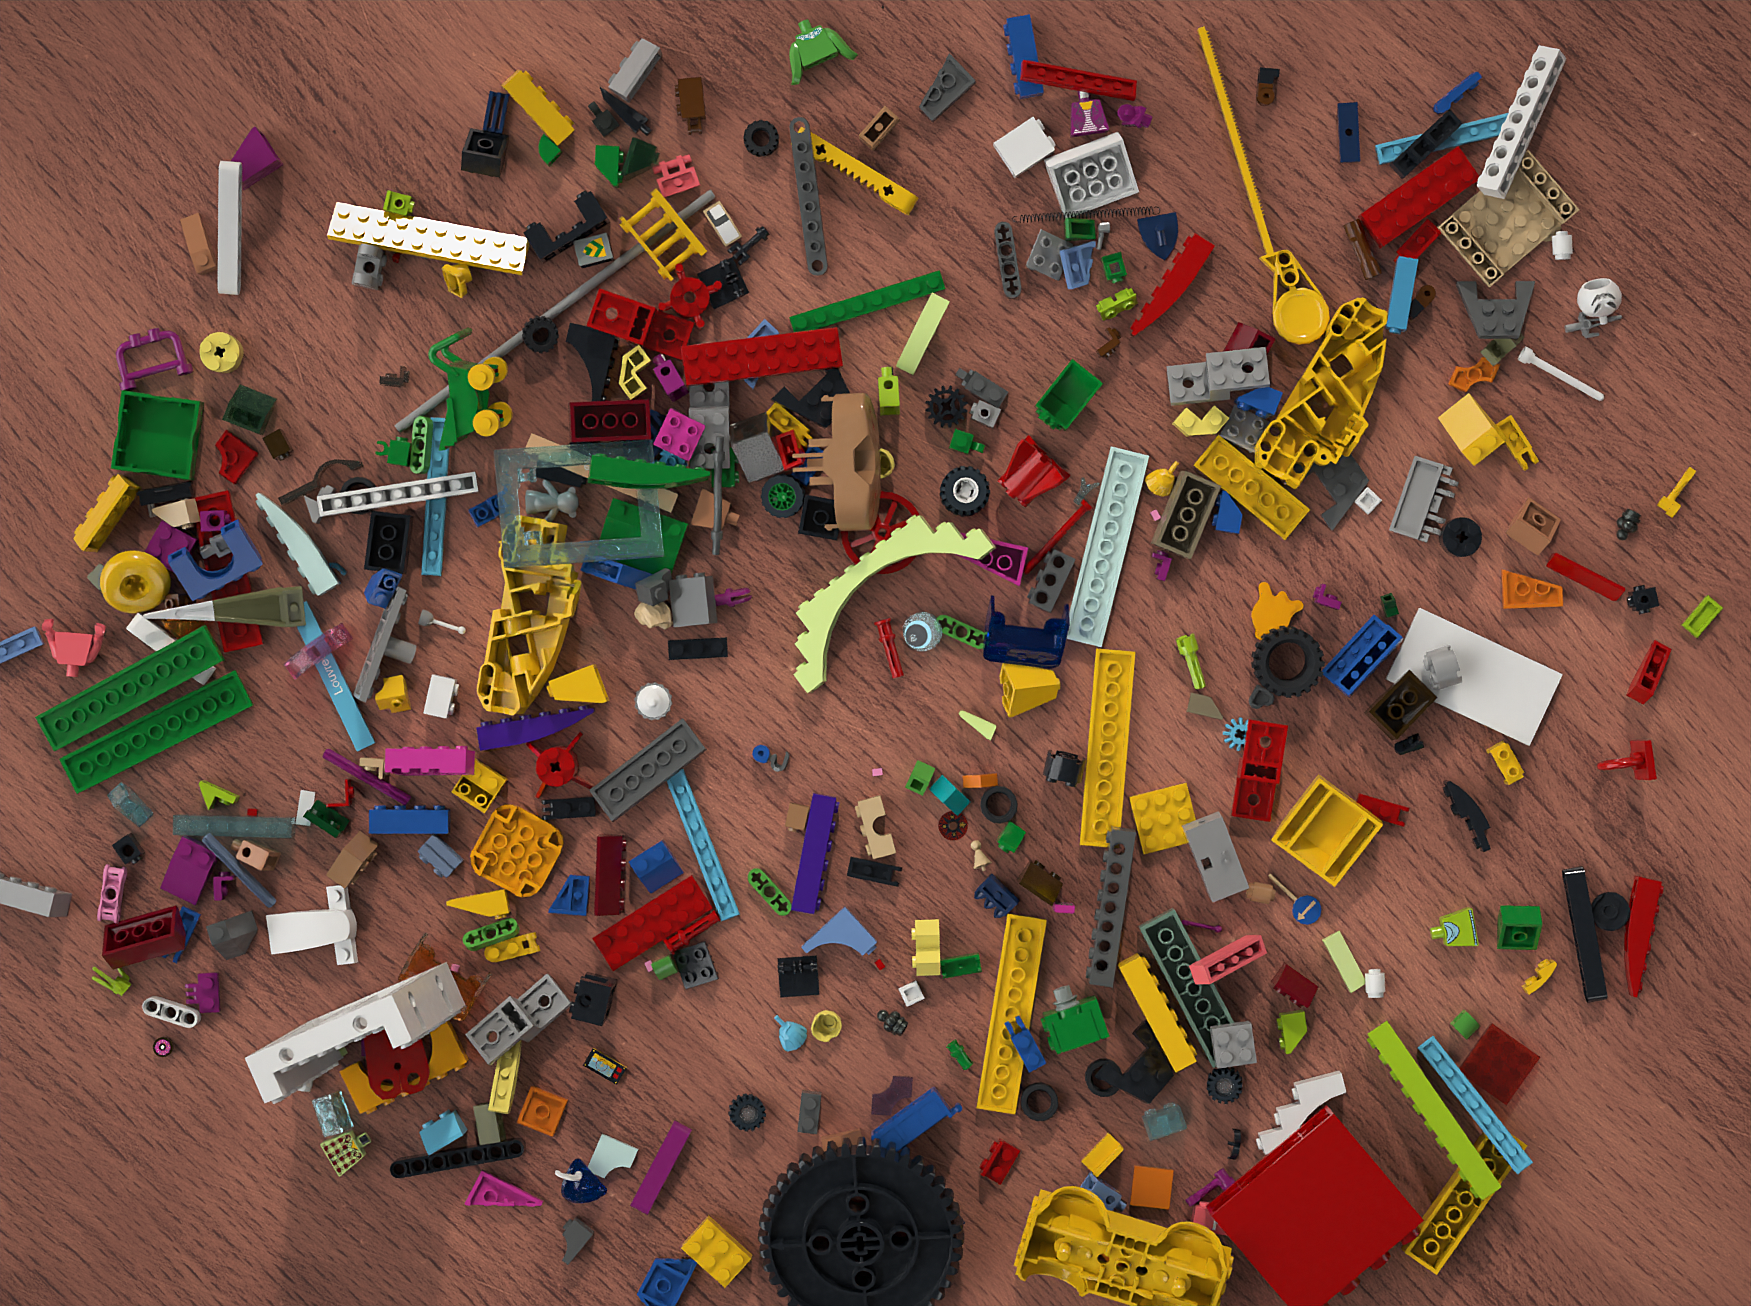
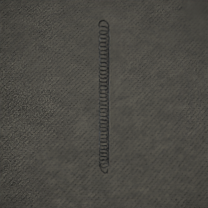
M1148 206L1146 207V210H1147ZM1150 206V208H1152V206ZM1155 206V207H1157V206ZM1132 207V208H1133V207ZM1136 207V208H1137V207ZM1139 207V209H1141V213H1142V215H1143V208L1141 209V207ZM1143 207L1144 210H1145V207ZM1154 207V208H1155V207ZM1157 207V208H1159V207ZM1117 208V210L1119 211V216H1121V209L1119 211V209ZM1121 208V209H1122V208ZM1124 208V211H1125L1126 208ZM1128 208L1130 210V215L1132 216V208L1131 210L1130 208ZM1133 208V211H1134V208ZM1135 208V211H1136V208ZM1137 208V212H1138V216H1139V209ZM1148 208L1149 215H1150V208ZM1152 208V212H1153V208ZM1159 208V213H1160V208ZM1100 209L1098 210L1097 218H1098V214H1099ZM1106 209V210H1107V209ZM1110 209V210H1111V209ZM1113 209V211H1114L1115 209ZM1122 209L1123 217H1124V211H1123V209ZM1126 209L1127 216H1128V209ZM1084 210V211H1085V210ZM1088 210V211H1087V214H1088V212H1089L1090 219H1091V212ZM1091 210V212H1093V217L1095 218V211L1093 212V210ZM1095 210L1096 213H1097V210ZM1102 210V212L1104 211V215L1106 218V210ZM1107 210V212H1108V217H1109V215H1110V210H1109V212H1108V210ZM1111 210L1112 217H1113V212H1112V210ZM1115 210L1116 217H1117V210ZM1145 210V215H1146V210ZM1069 211V213L1071 214V218H1073V212L1071 214V212ZM1073 211V212H1074V211ZM1076 211V214H1077L1078 211ZM1080 211V213H1082V218L1084 219V211L1083 213L1082 211ZM1085 211V214H1086V211ZM1100 211L1101 218H1102V212ZM1134 211V216H1135V211ZM1058 212V213H1059V212ZM1062 212V213H1063V212ZM1065 212V215H1066L1067 212ZM1074 212V215H1075V212ZM1078 212V216L1080 219V213ZM1153 212V215H1157V214H1154V212ZM1041 213L1039 214V217H1040ZM1043 213V215H1045V220L1047 221V214L1045 215V213ZM1047 213V214H1048V213ZM1050 213V216H1049V214H1048V216H1049V221H1050V218H1051V214H1052V213ZM1054 213V215H1055L1056 213ZM1059 213V215H1060V220H1061V218H1062V213H1061V215H1060V213ZM1063 213L1064 220H1065V215H1064V213ZM1067 213V218H1069V213ZM1157 213V214H1159V213ZM1021 214V216H1022V218H1023V223H1024V222H1025V215H1024V218H1023V215ZM1025 214V215H1026V214ZM1028 214V217L1030 216V214ZM1032 214L1033 217H1034V214ZM1036 214L1034 217V222H1036ZM1037 214V217H1038V214ZM1052 214L1053 221H1054V215ZM1056 214V219H1057V221H1058V214ZM1086 214V219H1087V214ZM1026 215V219H1027V223H1028V217H1027V215ZM1041 215L1042 222H1043V215ZM1075 215V218H1076V215ZM1014 216V217H1017V216ZM1020 216V221H1018V222H1020V223H1021V216ZM1030 216L1031 223H1032V216ZM1012 217V221L1014 217ZM1038 218V222H1039V218ZM1013 221V222H1015V221Z

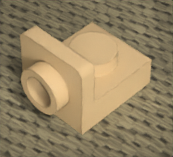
M360 758L359 766H365L364 770L376 771L377 767H379L378 779H385V775L389 774L385 772V759Z

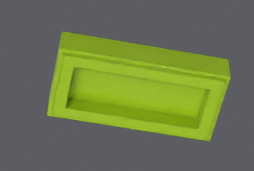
M1706 595L1681 626L1695 638H1698L1723 607L1709 595Z

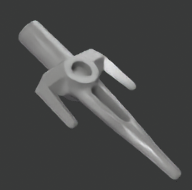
M1580 312L1578 316L1579 322L1565 325L1564 329L1566 333L1581 330L1585 338L1599 336L1598 332L1589 333L1590 329L1602 324L1596 323L1592 325V322L1600 321L1599 318L1587 319L1585 317L1586 314ZM1622 315L1607 317L1608 322L1622 319Z

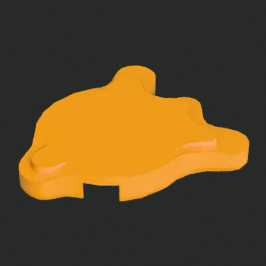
M1261 582L1258 585L1259 599L1251 611L1255 637L1258 640H1262L1261 636L1263 634H1269L1270 629L1274 628L1277 630L1279 626L1287 627L1291 617L1296 612L1302 610L1304 606L1300 600H1290L1284 591L1278 592L1276 596L1272 595L1270 586L1266 582Z

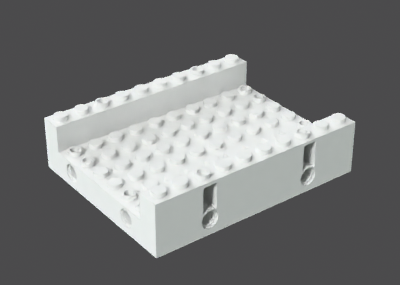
M445 962L308 1021L245 1057V1060L264 1103L272 1101L275 1104L339 1065L338 1061L344 1058L341 1056L339 1049L353 1042V1040L354 1042L359 1041L385 1028L393 1049L398 1046L404 1049L461 1013L460 1009L466 1005L449 966Z

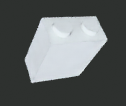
M1034 117L993 144L1014 178L1055 151V142L1050 136L1047 137L1045 135L1043 124L1039 119L1035 120Z

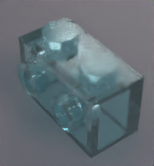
M1174 1102L1163 1105V1109L1157 1111L1155 1108L1144 1112L1145 1115L1141 1116L1149 1141L1187 1129L1179 1104H1174Z

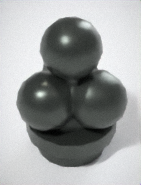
M1629 508L1622 513L1623 517H1619L1616 522L1617 526L1622 528L1616 533L1619 540H1626L1629 535L1628 532H1636L1638 524L1641 522V514Z
M880 1010L877 1013L878 1020L884 1022V1029L887 1032L892 1031L894 1035L898 1034L901 1036L909 1024L897 1011L888 1014L886 1010Z

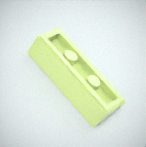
M1340 931L1322 939L1349 992L1352 993L1363 986L1365 978Z

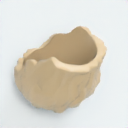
M641 602L635 609V618L640 624L647 625L648 628L659 626L666 630L673 625L670 608L664 602L655 606Z

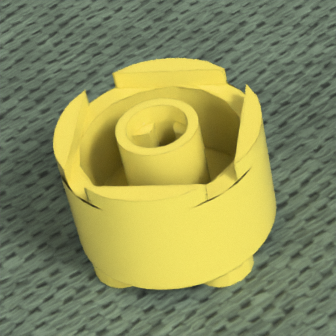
M212 333L200 344L201 360L212 371L224 374L236 370L242 361L244 352L241 343L227 333ZM220 349L225 350L223 357L218 355Z

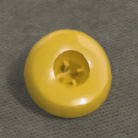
M125 551L116 554L105 564L100 576V588L107 603L118 611L130 614L143 613L154 609L163 602L171 587L169 572L162 562L154 556L141 551Z

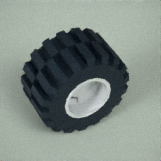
M971 466L954 468L945 476L940 486L941 502L948 511H951L956 516H972L981 511L989 500V481L987 482L986 476L979 469H974Z

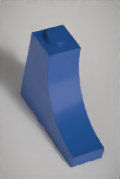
M586 552L580 569L582 572L635 590L636 582L653 575Z

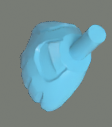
M778 1015L774 1017L781 1025L779 1040L783 1049L789 1052L800 1048L807 1038V1029L791 1021L784 1022Z

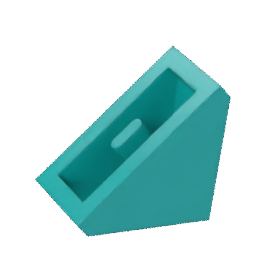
M943 775L929 788L957 816L971 802Z

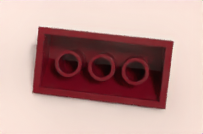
M599 834L597 836L594 916L620 915L621 910L625 908V899H621V892L625 891V879H622V871H626V859H623V851L627 850V840L623 839L624 835Z
M177 905L122 920L118 924L105 925L102 948L104 960L114 970L185 950L186 933Z

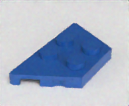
M655 1258L637 1292L638 1297L646 1306H675L697 1262L693 1259Z

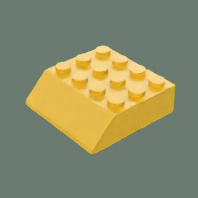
M1318 774L1283 819L1271 840L1335 887L1380 830L1383 823L1379 818Z

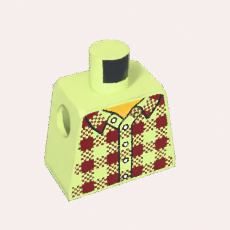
M351 1130L327 1139L320 1145L338 1176H341L366 1155L363 1147L371 1143V1139L366 1132L357 1137L354 1131Z

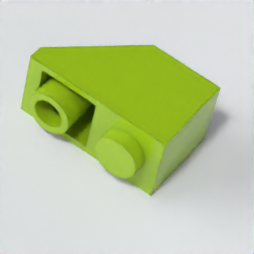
M1303 1010L1279 1013V1018H1276L1277 1028L1282 1033V1038H1279L1280 1049H1284L1286 1054H1290L1307 1032L1305 1012Z

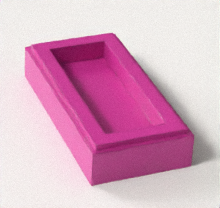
M1054 902L1053 910L1057 913L1073 914L1075 912V905L1068 902Z

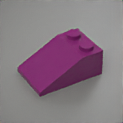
M188 835L182 836L172 856L160 889L196 906L219 858L204 843Z

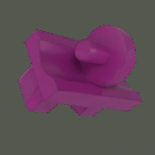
M1129 104L1120 106L1117 112L1119 119L1123 121L1121 125L1125 127L1141 128L1143 126L1148 128L1153 117L1145 113L1147 108L1131 106Z

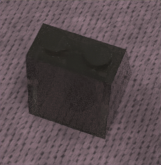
M767 412L730 425L731 447L749 483L760 481L772 474H779L784 470L776 435Z

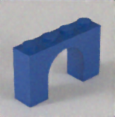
M239 519L221 528V535L233 554L231 562L225 568L218 571H207L200 568L186 547L168 555L170 567L192 601L206 597L213 590L222 589L226 583L232 580L237 581L249 571L254 572L263 565L260 553Z

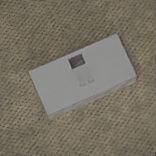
M1219 811L1182 825L1208 896L1212 902L1249 888L1225 822Z

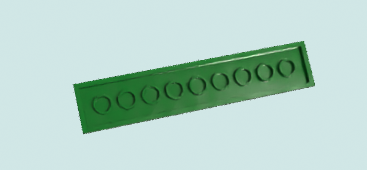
M204 625L35 718L55 752L225 659L207 626Z
M234 670L77 749L59 760L76 794H79L254 706L237 670Z

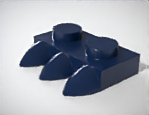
M993 874L989 875L978 886L974 894L975 899L987 897L984 902L985 909L996 906L994 918L1004 917L1020 902Z

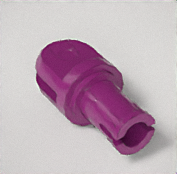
M728 588L725 593L715 595L716 607L728 605L732 608L735 607V604L751 600L752 595L745 594L751 591L749 588L736 590Z

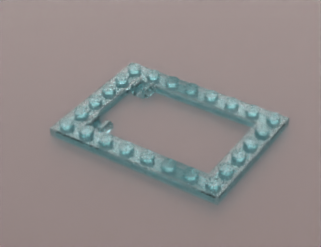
M652 439L494 450L504 568L663 557L664 549L657 489H636L641 537L543 544L541 531L524 532V527H521L518 499L520 483L524 481H537L535 468L590 465L592 455L598 453L606 454L610 458L623 456L631 461L644 459L647 463L655 464ZM522 469H529V473H522ZM535 539L536 545H529V540Z

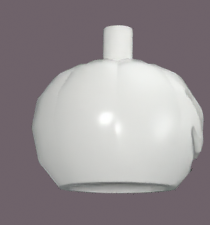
M1606 278L1586 282L1582 285L1577 295V303L1582 312L1589 317H1599L1600 324L1602 325L1608 323L1607 316L1615 312L1622 301V293L1619 287L1612 280Z

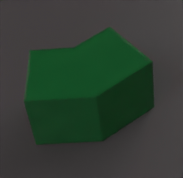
M1392 593L1380 596L1386 618L1399 614L1396 600Z

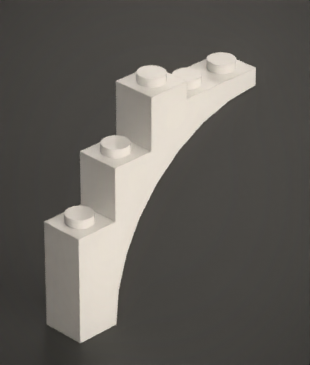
M1340 1071L1294 1082L1295 1088L1292 1089L1294 1100H1298V1102L1276 1107L1277 1113L1274 1114L1276 1125H1280V1127L1258 1132L1259 1138L1256 1139L1258 1149L1262 1150L1265 1155L1269 1154L1299 1129L1307 1116L1319 1105L1335 1096L1346 1093Z

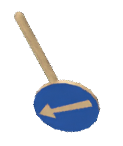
M1272 874L1268 875L1275 884L1295 901L1292 913L1296 921L1308 925L1318 920L1322 909L1316 898L1305 895L1297 899Z

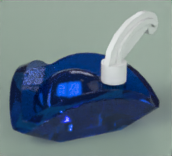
M575 1159L569 1166L566 1174L558 1170L555 1171L558 1177L563 1178L561 1194L570 1202L589 1203L607 1193V1188L581 1159Z

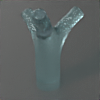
M1082 477L1081 488L1073 502L1080 505L1085 496L1093 488L1100 486V483L1086 485L1085 478Z

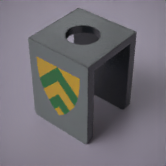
M607 233L573 242L581 268L615 260Z

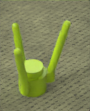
M96 967L92 968L93 971L111 983V985L95 976L92 977V980L112 990L116 995L122 996L132 985L129 982L130 977L122 968H117L122 978L117 976L115 980Z

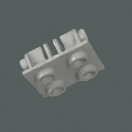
M1040 229L1026 266L1030 270H1036L1059 281L1063 271L1060 250L1073 247V244Z
M1234 405L1229 420L1222 429L1220 436L1233 442V445L1237 444L1239 448L1243 447L1249 453H1255L1254 447L1270 422L1249 411L1246 412L1238 409L1237 405Z

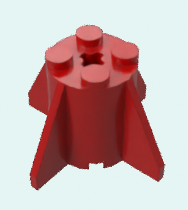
M1030 435L1017 444L1006 472L997 480L1004 488H1008L1006 493L1013 499L1017 497L1018 502L1025 508L1037 496L1061 485L1071 476L1052 458L1050 459L1046 455L1047 453L1038 446Z
M579 732L568 747L554 746L542 751L532 743H526V746L538 757L535 771L542 784L535 796L536 798H540L548 785L559 787L574 781L588 789L593 787V785L577 775L579 761L577 755L572 751L583 736L582 732ZM559 762L561 770H556L554 763Z

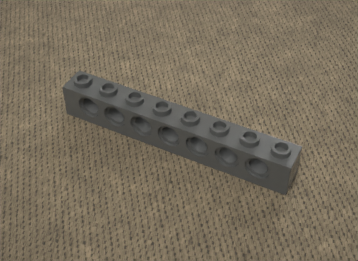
M1111 826V831H1107L1106 843H1109L1108 851L1104 850L1103 862H1106L1105 870H1101L1100 882H1103L1102 889H1098L1097 901H1100L1099 909H1095L1094 920H1097V926L1092 929L1091 940H1094V946L1089 949L1088 959H1091V966H1087L1085 978H1089L1088 981L1091 985L1113 987L1136 837L1134 829ZM1115 845H1124V850L1121 853L1114 852ZM1118 863L1121 865V870L1119 872H1112L1111 866ZM1110 883H1117L1118 889L1111 892L1108 890V885ZM1108 902H1113L1116 906L1114 910L1107 911L1105 905ZM1104 922H1111L1113 924L1110 930L1102 929ZM1102 941L1110 943V946L1105 950L1099 948V944ZM1100 960L1107 962L1106 967L1103 969L1096 967L1097 962Z

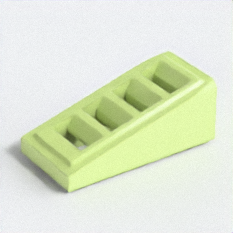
M964 710L959 711L960 717L987 739L991 740L996 729L995 724Z

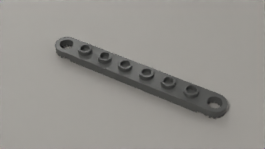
M797 117L791 121L789 128L806 258L810 273L819 276L827 271L828 262L809 122L803 117ZM798 121L805 124V130L802 133L796 132L794 128L795 123ZM815 260H820L823 263L821 271L814 270L812 265Z

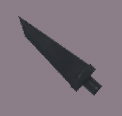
M600 87L603 99L635 134L639 130L646 136L651 133L652 129L646 125L649 120L648 118Z

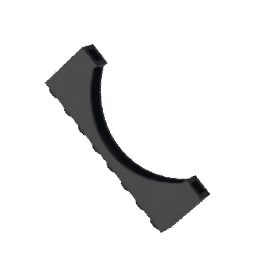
M570 323L565 342L573 345L587 367L592 386V401H606L604 391L605 388L609 389L611 377H608L609 370L614 368L615 358H613L614 350H618L620 339L587 326ZM596 442L569 443L565 447L591 458L593 455L590 454L591 447L595 446ZM538 458L534 477L582 488L583 484L586 485L588 478Z

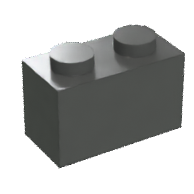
M802 1090L797 1132L817 1134L822 1092Z

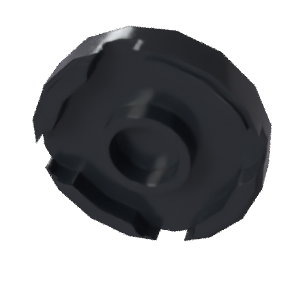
M1616 892L1602 893L1591 904L1594 923L1604 931L1619 930L1626 925L1630 918L1628 902Z

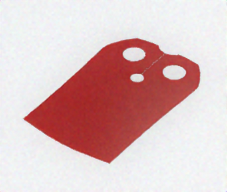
M385 1028L380 1032L372 1033L363 1038L369 1085L382 1100L397 1098L400 1093L411 1095L425 1088L430 1075V1069L422 1038L404 1049H401L400 1046L393 1049ZM395 1063L401 1064V1068L399 1070L394 1069ZM410 1073H417L420 1080L416 1085L408 1083L407 1077ZM390 1079L393 1081V1088L390 1091L382 1090L381 1083L383 1080Z

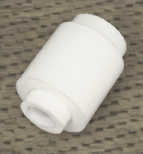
M1558 231L1555 236H1552V250L1555 260L1571 259V254H1573L1572 235H1568V231Z
M1369 969V973H1365V988L1368 998L1384 997V992H1386L1385 973H1382L1380 969Z

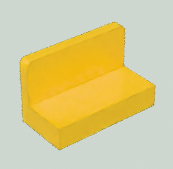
M1107 1133L1081 1162L1093 1172L1095 1177H1098L1124 1148L1111 1134Z

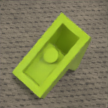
M205 780L199 782V787L208 810L213 809L217 798H220L219 802L229 806L231 803L236 804L238 802L239 795Z

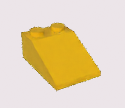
M1470 393L1438 417L1456 445L1473 466L1497 449L1507 439Z

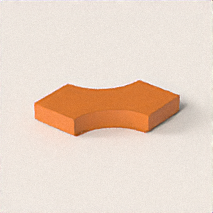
M1482 356L1479 362L1472 367L1463 368L1456 366L1447 385L1466 393L1470 386L1476 382L1486 381L1492 383L1500 364L1497 363L1493 367Z

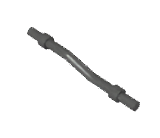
M716 436L715 451H713V460H715L713 530H711L713 555H720V540L723 539V531L721 530L722 463L725 460V452L723 451L724 436Z

